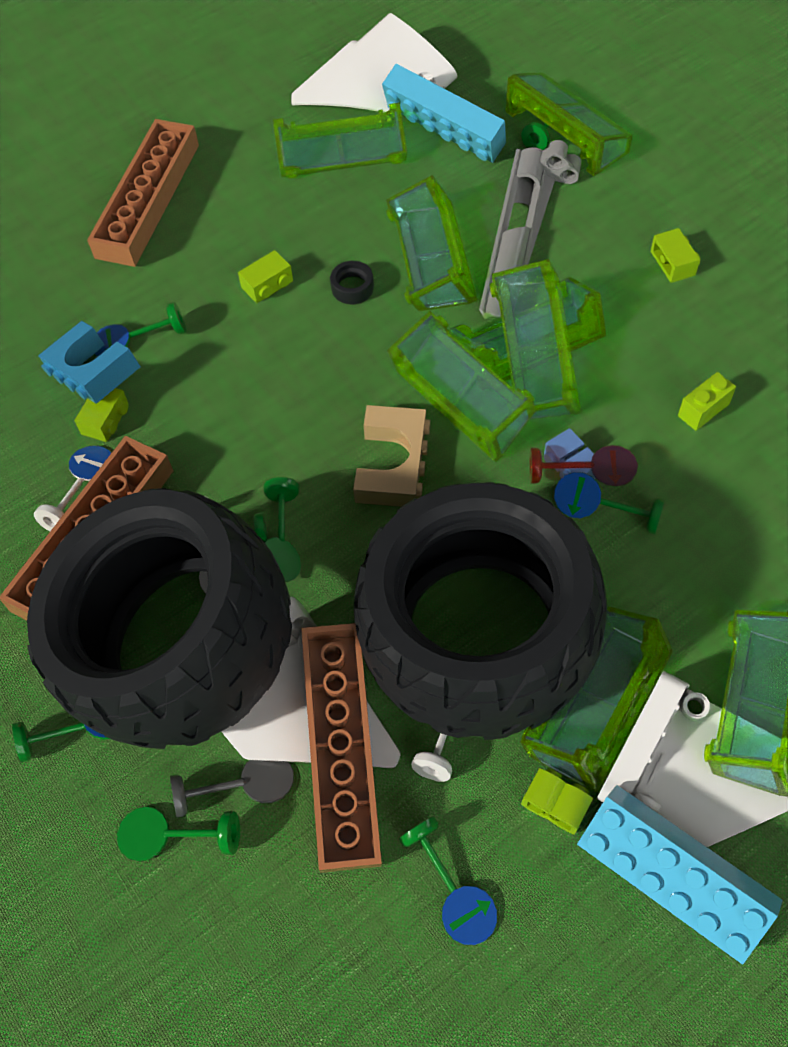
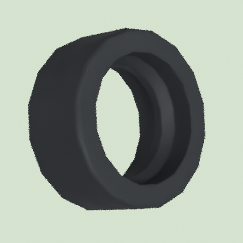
M353 260L345 261L337 265L331 272V290L333 296L338 301L350 305L360 304L368 300L373 294L374 278L372 270L367 264ZM348 277H359L365 280L363 285L352 289L339 285L342 280Z

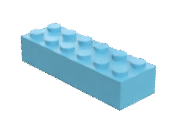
M398 64L394 65L382 83L388 108L393 113H400L410 122H417L423 125L427 131L438 133L444 140L458 144L464 151L469 150L475 153L483 161L488 160L493 163L506 144L505 120Z
M618 785L606 797L577 843L578 846L742 965L778 917L783 901L781 898Z

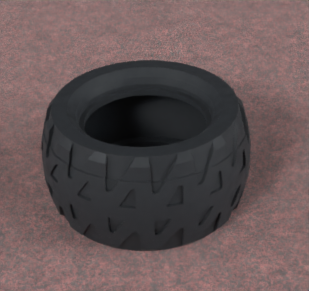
M493 482L459 483L444 486L418 499L415 498L399 508L397 514L384 527H380L371 539L366 552V558L358 572L354 595V620L357 637L364 661L377 684L392 702L413 720L427 723L437 732L456 738L483 736L484 740L507 738L528 726L533 729L551 719L575 697L591 674L600 654L606 626L607 599L601 568L581 528L571 517H566L555 508L551 501L542 496L510 487L507 484ZM476 568L503 571L521 579L539 595L548 612L547 619L530 639L511 650L485 656L459 654L438 646L419 631L412 621V615L420 598L437 581L450 574Z
M167 488L149 489L118 498L94 511L74 527L58 544L44 565L31 596L27 615L29 640L27 647L30 660L44 679L43 683L50 694L71 716L94 731L112 740L139 747L165 749L166 745L193 746L207 741L211 736L227 729L229 726L237 724L250 712L265 692L270 689L280 672V665L285 651L290 644L292 623L289 606L291 605V600L284 576L271 550L240 516L216 501L193 491L184 490L178 492ZM191 572H207L208 588L202 607L194 622L180 640L157 659L138 668L122 670L120 652L127 627L140 606L151 594L167 582Z

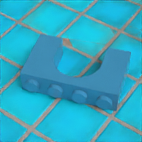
M83 321L79 322L38 355L43 362L41 365L42 369L50 377L53 375L60 384L65 383L72 392L76 390L82 399L86 400L88 398L95 404L141 367L130 349L119 342H115L93 361L82 365L104 346L94 328Z

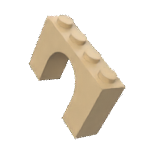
M366 406L363 425L365 440L395 442L406 448L410 455L402 465L394 469L357 468L353 489L355 503L402 507L411 500L422 497L423 483H419L420 476L424 477L426 462L422 461V455H427L428 440H424L425 434H430L431 420L426 419V409Z

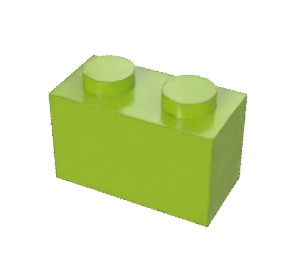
M679 228L654 235L650 252L670 283L696 276L698 265L700 264L699 254L693 250L688 238L683 235Z
M275 250L238 272L241 288L256 303L268 298L276 291L293 282L291 265Z
M716 372L683 398L678 417L697 431L730 404L736 386L719 372Z
M115 388L97 404L89 399L86 400L74 420L81 435L104 442L109 440L110 436L116 432L121 417L128 411L129 403L124 391Z

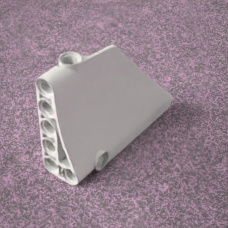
M290 597L291 605L289 606L292 623L291 639L280 665L279 674L270 689L265 692L243 719L234 726H229L221 731L239 754L247 760L311 763L301 628L317 626L305 607L294 597ZM367 701L372 766L394 768L398 764L400 751Z
M663 670L596 799L604 802L609 793L618 785L706 847L787 812L788 743L710 703L705 695L689 690L690 685ZM688 701H698L702 706L701 714H692L687 707Z

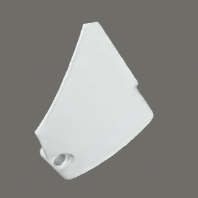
M389 13L359 41L353 40L349 42L292 93L291 103L292 105L351 107L394 115L395 113L388 108L382 83L395 64L444 89L458 76L453 66L426 39L401 19Z

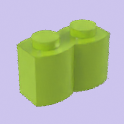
M539 768L522 799L521 805L531 812L548 819L561 829L575 835L593 798L588 795L589 791L582 785L577 783L570 785L564 782L562 776L555 770Z

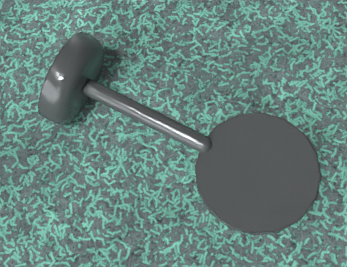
M249 760L244 766L241 779L185 790L183 778L180 775L170 776L176 817H183L187 814L186 798L240 786H243L245 793L257 802L274 803L281 800L290 792L293 785L291 765L285 761Z

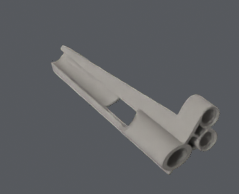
M561 140L552 141L545 150L533 147L516 150L479 308L485 320L490 317L512 318L554 181L573 184L578 180L581 159L578 155L567 154L568 145ZM513 203L527 204L529 210L525 227L508 230Z

